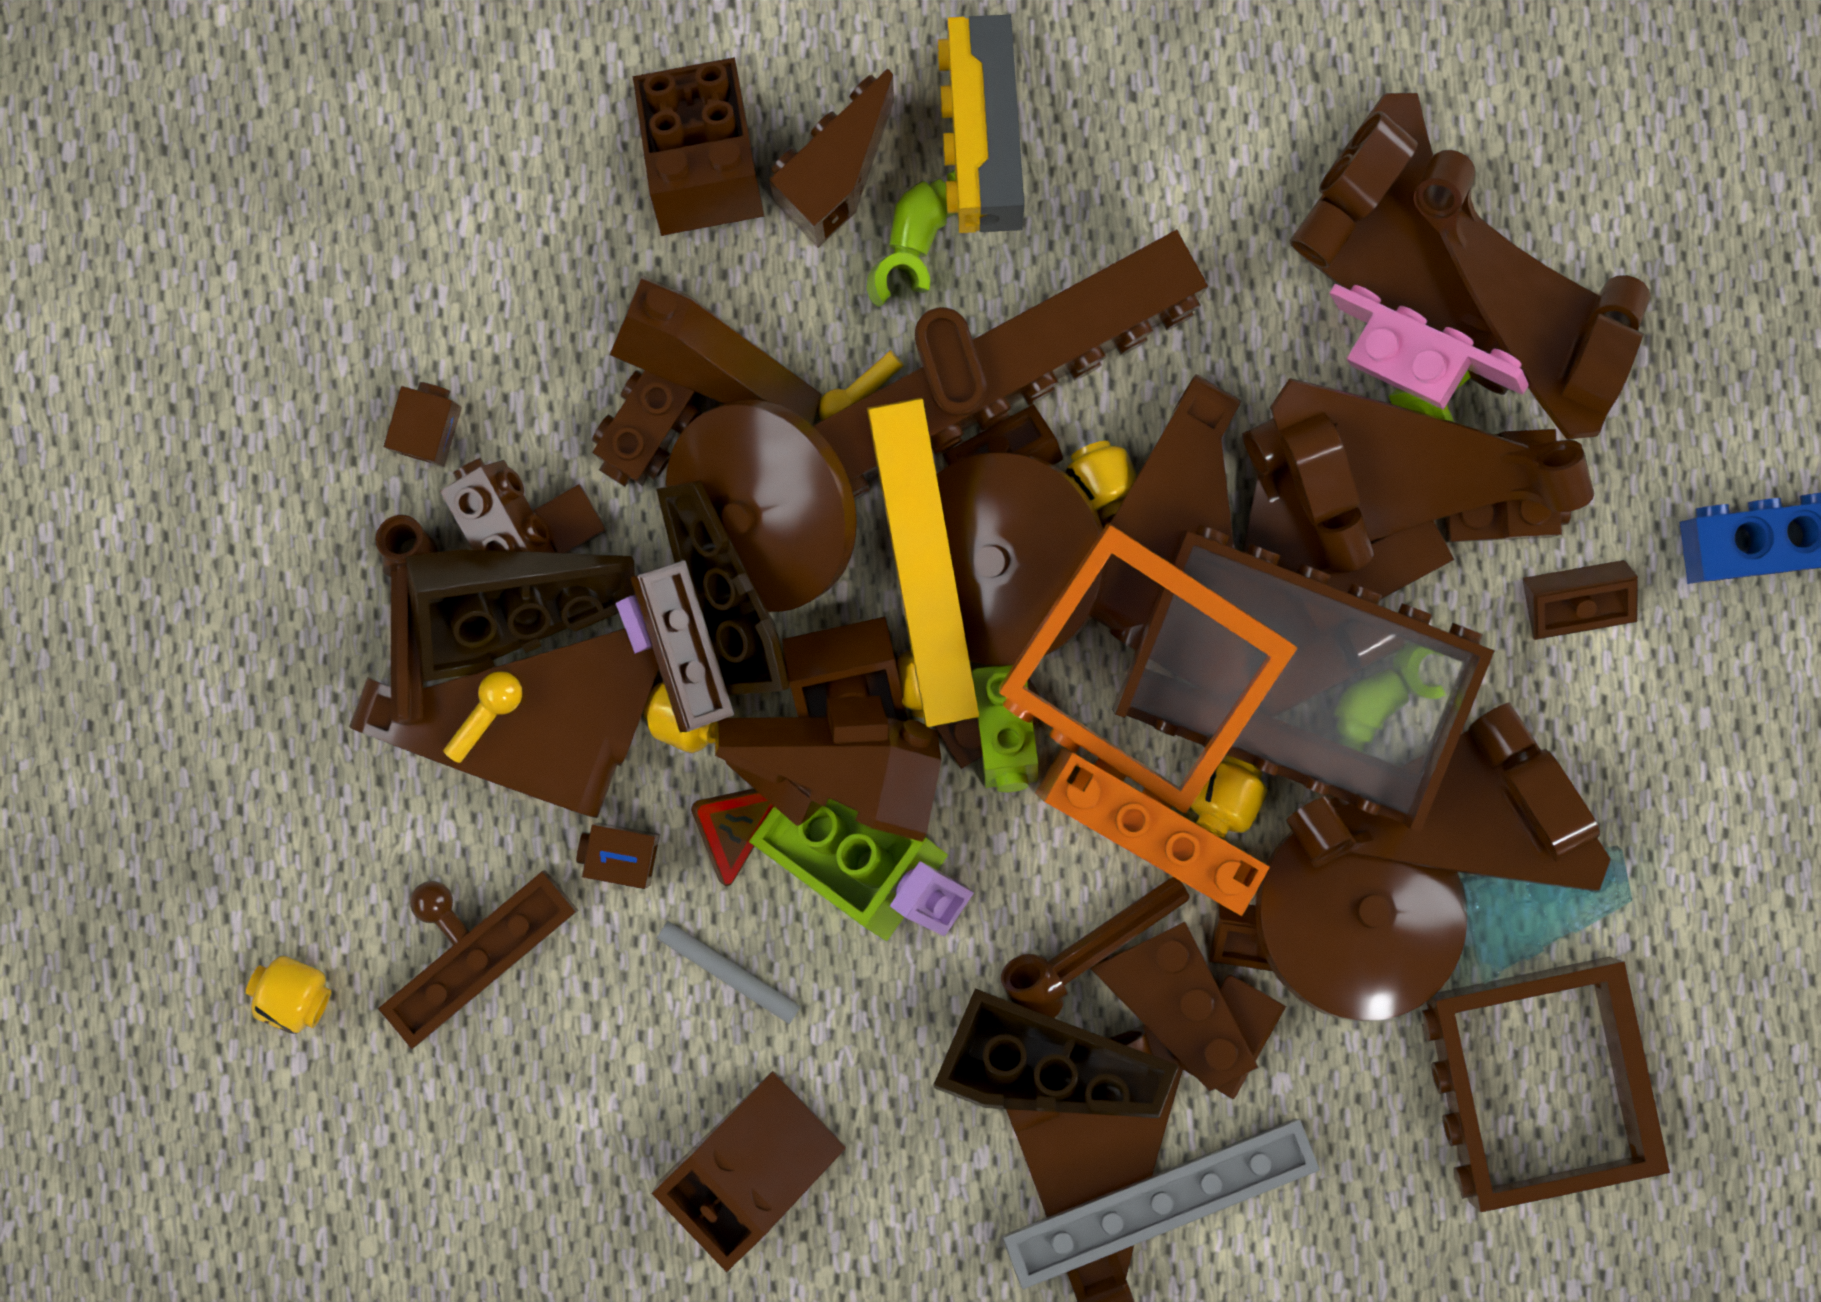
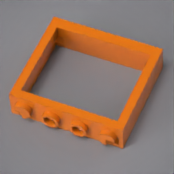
M1107 523L999 686V693L1007 698L1003 706L1020 719L1030 723L1035 716L1051 726L1053 729L1049 736L1066 749L1076 753L1080 746L1098 757L1094 764L1095 766L1121 781H1124L1126 776L1145 788L1142 791L1145 795L1169 809L1173 806L1186 814L1298 647L1115 526ZM1112 553L1267 654V657L1179 787L1024 686Z
M1063 748L1059 750L1035 792L1047 804L1240 916L1245 912L1270 868L1263 862L1113 775ZM1075 766H1078L1079 771L1070 784L1067 780Z

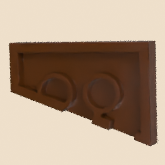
M1186 922L1090 968L1209 1091H1213L1259 1068Z

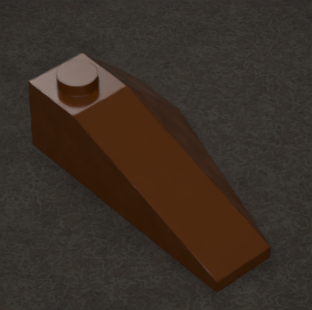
M640 276L610 356L724 404L746 399L767 401L785 407L798 414L811 425L813 424L822 396L820 392L690 295L646 276Z
M827 717L724 718L717 721L715 725V756L773 783H781L789 779L809 791L811 794L808 799L825 806L830 798L858 811L855 821L872 829L921 842L924 841L927 834L942 761L937 730L930 729L925 724L915 720L901 721L886 717L888 722V740L836 744L833 742Z

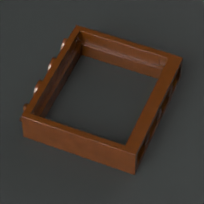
M1610 956L1437 992L1426 1002L1427 1009L1422 1010L1424 1019L1422 1028L1427 1041H1435L1439 1060L1431 1063L1432 1076L1438 1093H1446L1450 1112L1442 1116L1444 1132L1451 1147L1457 1145L1461 1166L1454 1167L1453 1169L1454 1179L1459 1183L1462 1199L1468 1198L1469 1203L1482 1213L1670 1173L1625 961ZM1594 984L1631 1158L1492 1186L1455 1013Z

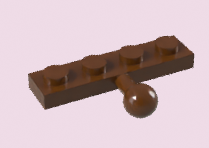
M544 870L469 931L452 911L453 897L450 890L444 884L437 881L424 882L417 886L411 895V911L420 921L435 923L453 946L378 1009L408 1046L413 1049L579 910L546 870Z

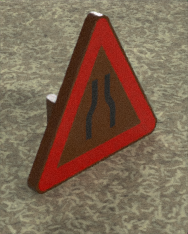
M754 788L697 800L691 807V812L717 878L724 886H730L734 882L755 847L749 843L750 839L774 807Z

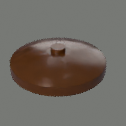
M752 399L736 400L718 406L695 418L684 429L672 449L666 471L665 486L701 481L769 612H783L802 607L832 588L846 570L851 559L856 539L857 517L849 479L838 456L826 439L809 422L791 410L771 402Z
M983 453L959 460L945 467L936 476L969 660L985 665L1009 666L1014 665L1102 532L1103 527L1086 493L1071 477L1056 466L1042 459L1021 453ZM1107 561L1044 656L1058 650L1072 640L1093 615L1105 586Z
M1292 831L1282 839L1272 852L1266 863L1270 868L1257 889L1255 901L1256 929L1264 956L1271 969L1287 990L1300 1001L1334 1018L1349 1021L1385 1020L1398 1017L1420 1007L1431 999L1450 978L1462 954L1467 931L1466 898L1458 872L1352 853L1343 855L1315 868Z

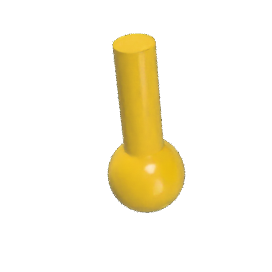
M890 350L847 389H832L826 392L821 397L818 405L820 420L823 421L873 394L904 366L902 361Z
M497 671L487 675L482 680L478 690L479 704L443 749V752L450 759L461 763L497 715L510 713L517 708L522 698V687L518 679L512 674Z

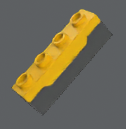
M1011 14L969 16V18H965V16L948 17L947 39H938L939 71H949L950 85L940 86L942 118H952L953 132L943 133L944 165H955V181H946L947 214L957 213L959 233L1022 230L1024 192Z

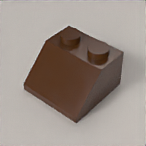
M885 616L782 639L788 680L798 717H827V699L880 696L886 717L901 721L908 720L906 708L902 703L903 694Z

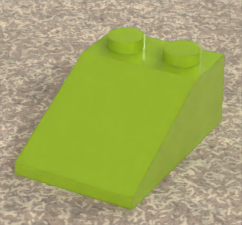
M829 799L825 806H822L799 826L790 821L776 807H773L749 843L864 928L886 942L904 918V916L890 907L897 896L896 888L902 877L908 871L915 869L919 861L938 870L948 857L947 853L926 837L921 842L872 829L855 821L858 811L832 799Z

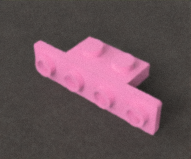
M1334 284L1329 293L1338 309L1367 323L1347 357L1349 364L1444 410L1467 370L1522 395L1529 386L1522 369H1520L1521 362L1502 350L1493 349L1488 354L1473 347V340L1462 332L1450 327H1445L1444 331L1440 332L1425 325L1427 320L1414 310L1399 306L1394 311L1381 305V299L1376 294L1358 285H1353L1352 289L1349 290Z

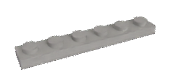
M1295 1118L1004 1234L1002 1239L1020 1287L1026 1289L1315 1173L1320 1169L1300 1119Z

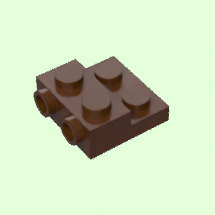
M1556 429L1503 431L1499 434H1493L1527 446L1557 441ZM1530 500L1503 501L1446 516L1447 543L1552 538L1562 535L1561 525L1569 524L1571 512H1554L1542 504Z

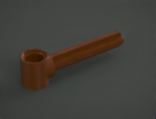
M395 515L386 519L380 525L375 540L377 549L382 554V571L385 575L391 577V720L394 724L409 726L423 720V677L409 601L406 557L436 553L438 550L434 540L414 518L407 515ZM416 538L415 545L410 551L398 554V550L403 542Z
M1171 877L1049 961L1044 956L1035 954H1024L1012 959L1001 973V983L1011 1002L1055 1018L1063 1007V998L1068 995L1064 985L1186 903L1190 898L1188 891L1180 880Z

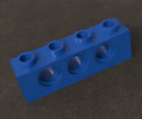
M1821 493L1800 496L1801 505L1782 507L1781 498H1770L1748 502L1749 511L1730 513L1729 504L1695 508L1697 518L1679 522L1687 584L1821 568ZM1791 521L1796 522L1803 532V539L1798 547L1788 538L1787 529ZM1739 526L1744 528L1751 537V546L1747 553L1739 550L1735 543V532Z

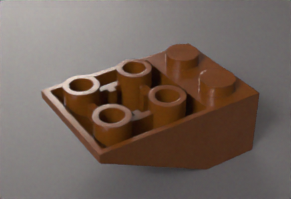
M735 57L633 76L649 193L661 236L765 217Z
M886 69L877 79L873 75H869L862 80L849 96L852 102L839 115H836L833 111L825 115L812 129L810 134L813 139L799 152L795 148L787 151L771 169L775 175L769 181L776 205L817 248L857 211L894 104L893 73L889 69Z
M772 1071L657 1182L651 1194L727 1273L772 1229L846 1149V1146L783 1080Z

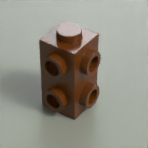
M636 370L628 379L621 392V397L625 399V402L615 417L608 414L602 420L592 438V441L597 444L592 453L604 461L599 471L626 487L630 479L641 486L644 485L648 477L654 481L657 480L669 462L671 453L666 451L672 439L676 433L681 434L698 417L700 409L694 406L699 398L693 390L646 370L643 373Z
M481 458L476 459L454 471L453 474L457 481L440 490L472 550L555 553L549 542L550 533L546 524L539 516L533 513L524 496L522 480L513 469L508 467L505 460L485 465Z

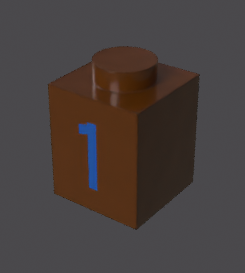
M419 382L417 390L401 386L383 447L400 455L445 467L462 407L449 399L451 391L425 382Z
M599 822L592 824L590 833L582 832L577 850L576 863L584 864L582 877L635 888H648L651 886L660 834Z

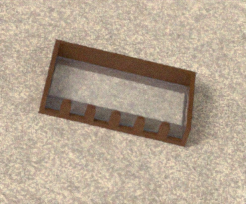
M1199 524L1196 534L1183 530L1171 564L1298 647L1226 755L1252 764L1256 769L1274 776L1277 774L1301 783L1306 788L1325 796L1329 794L1352 803L1357 808L1368 813L1380 814L1403 823L1409 829L1421 833L1495 652L1493 649L1480 645L1483 634L1452 623L1449 632L1429 625L1432 618L1430 613L1401 603L1397 613L1378 605L1381 594L1352 583L1348 592H1343L1328 586L1331 575L1300 564L1297 573L1277 566L1280 555L1250 544L1247 553L1226 546L1230 536ZM1161 586L1112 711L1120 717H1131L1153 726L1154 729L1174 737L1175 735L1180 736L1205 748L1267 657V654Z

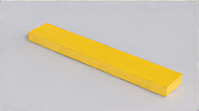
M915 398L868 407V418L924 723L926 727H932L979 717L923 399Z

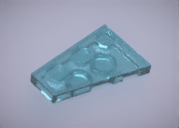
M1617 845L1604 848L1611 861L1599 892L1480 875L1460 878L1466 899L1467 918L1480 979L1485 985L1501 976L1499 972L1524 958L1527 961L1543 952V947L1572 931L1577 933L1632 902L1623 850Z

